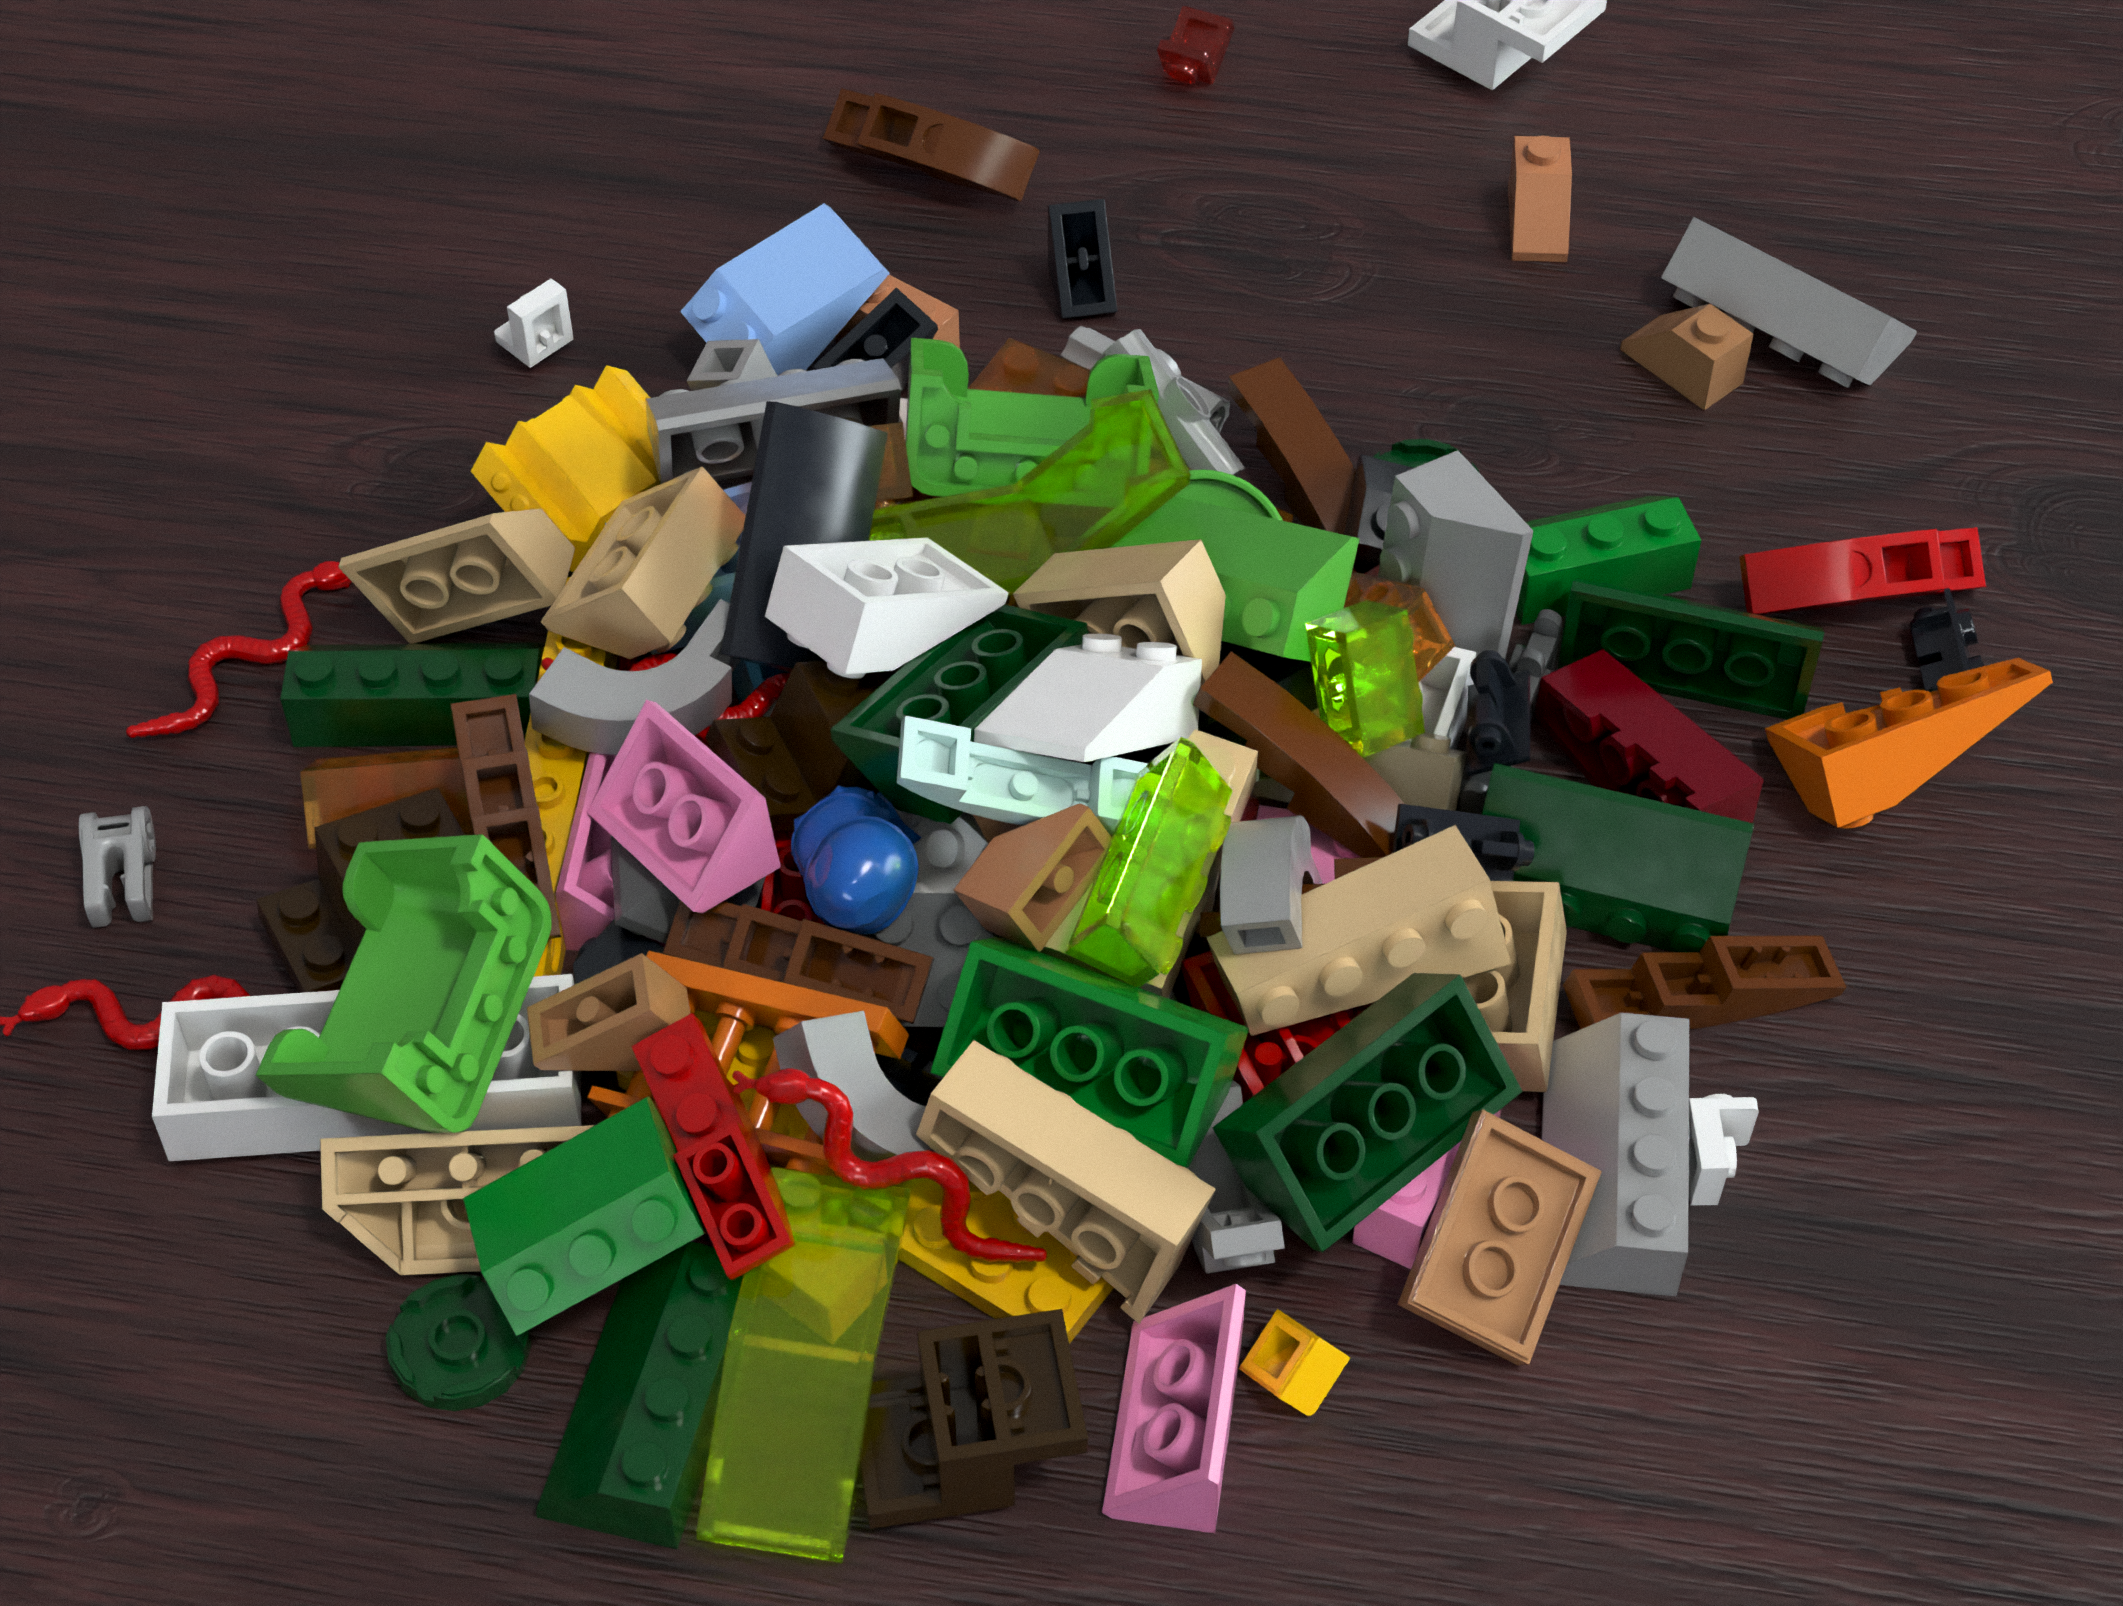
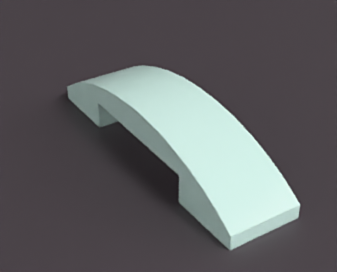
M905 716L901 721L897 784L931 801L969 814L1021 826L1080 803L1092 810L1110 835L1154 834L1162 829L1163 766L1112 756L1097 759L1092 765L972 742L970 741L971 728Z

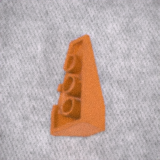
M2014 658L1943 676L1937 681L1938 690L1935 691L1909 690L1902 692L1899 687L1880 692L1882 701L1880 705L1845 713L1844 705L1840 702L1820 707L1765 728L1771 747L1808 811L1837 828H1856L1872 821L1873 814L1896 806L2052 684L2053 681L2049 670L2023 659Z

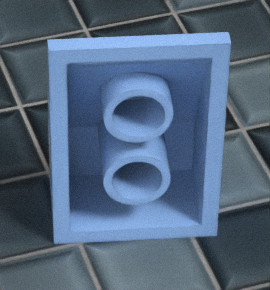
M824 203L717 268L680 312L706 343L707 341L759 339L777 375L791 369L806 370L890 273L833 209Z

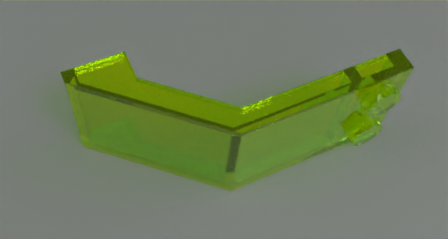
M1151 389L1091 399L1089 424L1015 484L874 509L869 541L928 537L1009 592L1008 596H1011L1054 553L1110 548L1188 486L1191 474Z
M772 1167L771 1171L782 1198L796 1246L744 1273L728 1334L696 1540L843 1563L856 1502L857 1477L876 1358L909 1213L911 1189L890 1186L879 1190H862L860 1187H854L849 1183L842 1182V1179L839 1177Z

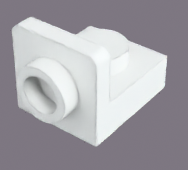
M550 278L507 306L509 321L494 331L496 342L528 367H533L574 339L566 289Z
M1713 1094L1704 1098H1689L1690 1206L1718 1205L1726 1178H1734L1736 1174V1146H1745L1750 1141L1759 1113L1756 1098H1733L1727 1094Z

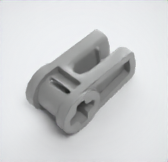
M148 806L133 807L131 814L104 818H98L96 812L80 814L79 840L83 858L84 908L93 928L105 927L111 923L112 909L116 907L112 896V879L116 873L123 870L124 874L121 875L120 879L125 889V901L133 920L137 922L152 921L153 862L156 859V840L152 816Z

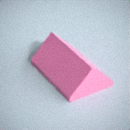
M646 700L587 813L693 912L703 914L781 868L766 799L659 704Z
M589 753L555 894L566 950L579 951L587 940L593 937L597 938L613 919L615 920L611 835L587 811L617 755ZM648 938L663 947H665L666 945L654 939Z
M1234 1284L1144 1317L1140 1324L1133 1321L1102 1513L1111 1519L1215 1533L1242 1344L1246 1290L1239 1285Z

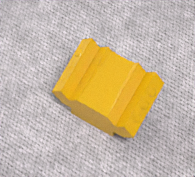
M606 365L593 389L574 385L571 393L557 405L535 419L532 418L527 422L518 421L505 445L486 442L471 469V473L504 512L541 508L575 547L569 570L574 572L620 503L625 499L660 485L647 429L646 399L650 397L627 370Z

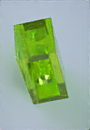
M1365 600L1305 623L1320 719L1338 733L1361 757H1367L1425 733L1422 713L1423 695L1417 679L1413 651L1414 633L1409 623L1407 609Z

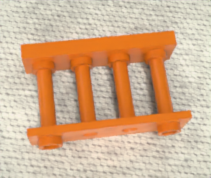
M648 951L647 954L650 960L687 988L690 1013L695 1014L697 1009L713 1013L720 1020L711 1044L726 1076L744 1032L753 1030L755 1024L774 1028V1031L779 1035L801 1021L864 1011L874 1052L897 1059L901 1058L909 1037V1033L887 1007L657 952ZM775 1046L762 1077L781 1070ZM642 1070L634 1071L625 1094L592 1085L587 1098L609 1118L647 1096H650L652 1100L653 1095ZM756 1091L748 1115L768 1163L784 1167L787 1175L809 1185L821 1187L826 1179L844 1183L827 1166L828 1162L823 1155V1140L810 1126L804 1140L771 1132L781 1103H771L768 1101V1098ZM652 1101L657 1111L659 1112L662 1120L664 1121L656 1102Z

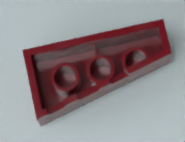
M1604 649L1541 677L1535 718L1593 786L1753 823L1764 779Z

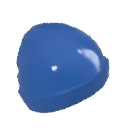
M857 815L835 824L819 839L807 861L804 882L806 896L814 913L827 926L854 934H873L888 927L903 912L915 890L919 866L914 846L899 827L881 817Z

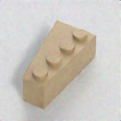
M975 1040L972 1041L931 1093L916 1136L936 1153L952 1158L967 1174L968 1180L986 1195L999 1190L1009 1198L1015 1213L1019 1216L1017 1221L1038 1238L1044 1231L1049 1232L1074 1253L1077 1258L1071 1267L1092 1285L1102 1277L1126 1297L1120 1308L1138 1324L1141 1323L1178 1269L1216 1190L1199 1179L1189 1169L1171 1162L1137 1141L1129 1132L1116 1128L1077 1104L1067 1094L1054 1090L1017 1067L1007 1057L994 1053Z

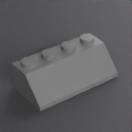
M1693 217L1661 277L1677 286L1672 296L1693 308L1710 303L1724 310L1727 316L1753 333L1755 328H1758L1774 336L1768 347L1797 362H1800L1804 352L1823 362L1818 373L1849 388L1854 378L1871 386L1912 342L1917 333L1916 330L1893 317Z
M883 358L869 361L850 359L829 368L811 371L791 369L782 372L776 377L753 381L733 379L723 382L718 387L694 391L674 389L664 392L659 397L646 399L647 429L659 482L662 484L701 466L715 481L753 475L767 401L821 412L888 433L885 452L897 450L901 396L899 379Z
M1458 450L1395 476L1369 626L1476 652V657L1482 651L1494 650L1505 659L1533 530Z
M1619 1013L1553 1041L1547 1092H1542L1541 1140L1602 1171L1559 1285L1676 1297L1688 1256L1689 1019Z

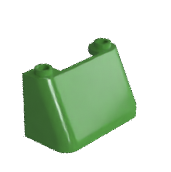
M911 338L905 471L911 485L921 493L940 497L1118 510L1126 509L1130 504L1128 500L1133 495L1137 496L1141 492V488L1150 483L1159 391L1149 356L1114 354L1107 355L1098 360L1090 369L1087 379L1086 397L1081 398L967 389L968 364L961 349L953 343L943 340Z
M483 834L359 842L346 870L342 891L348 910L366 928V931L319 1038L306 1029H284L276 1034L270 1042L255 1076L274 1092L288 1099L430 1133L463 1132L472 1125L479 1113L548 942L552 927L548 901L542 892Z

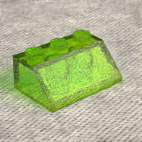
M1180 737L1138 772L1065 950L1066 954L1137 988L1149 982L1160 973L1167 975L1175 964L1183 945V938L1176 935L1184 912L1188 914L1193 912L1206 888L1208 878L1200 874L1208 851L1215 853L1219 849L1231 824V816L1225 814L1224 811L1233 790L1193 742Z

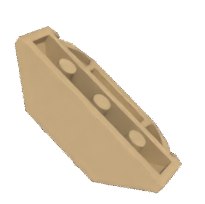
M594 1125L320 1139L322 1210L335 1221L340 1222L361 1243L399 1275L481 1271L463 1198Z

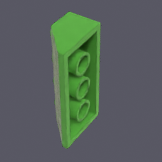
M1158 493L1105 545V548L1201 539L1226 594L1222 641L1281 657L1322 664L1320 653L1324 645L1332 650L1335 647L1360 538Z

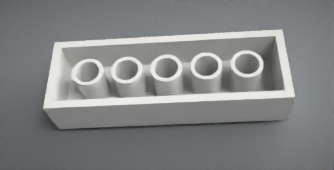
M573 974L533 977L479 1113L472 1125L465 1131L581 1126V1071L540 1070L533 1065L527 1015L528 1006L575 985ZM339 990L162 1002L152 1118L169 1162L321 1151L320 1139L430 1132L288 1099L274 1092L255 1076L270 1042L276 1034L284 1029H306L319 1038Z

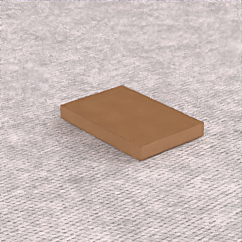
M1483 1109L1472 1112L1397 1305L1518 1366L1529 1365L1602 1171Z

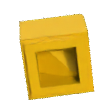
M1277 1309L1238 1369L1279 1399L1305 1415L1312 1416L1341 1374L1350 1357Z

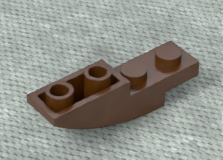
M843 88L840 90L823 139L833 146L916 168L936 179L1019 202L1022 201L1040 152L1036 147L1007 135L921 105L876 92L873 97Z

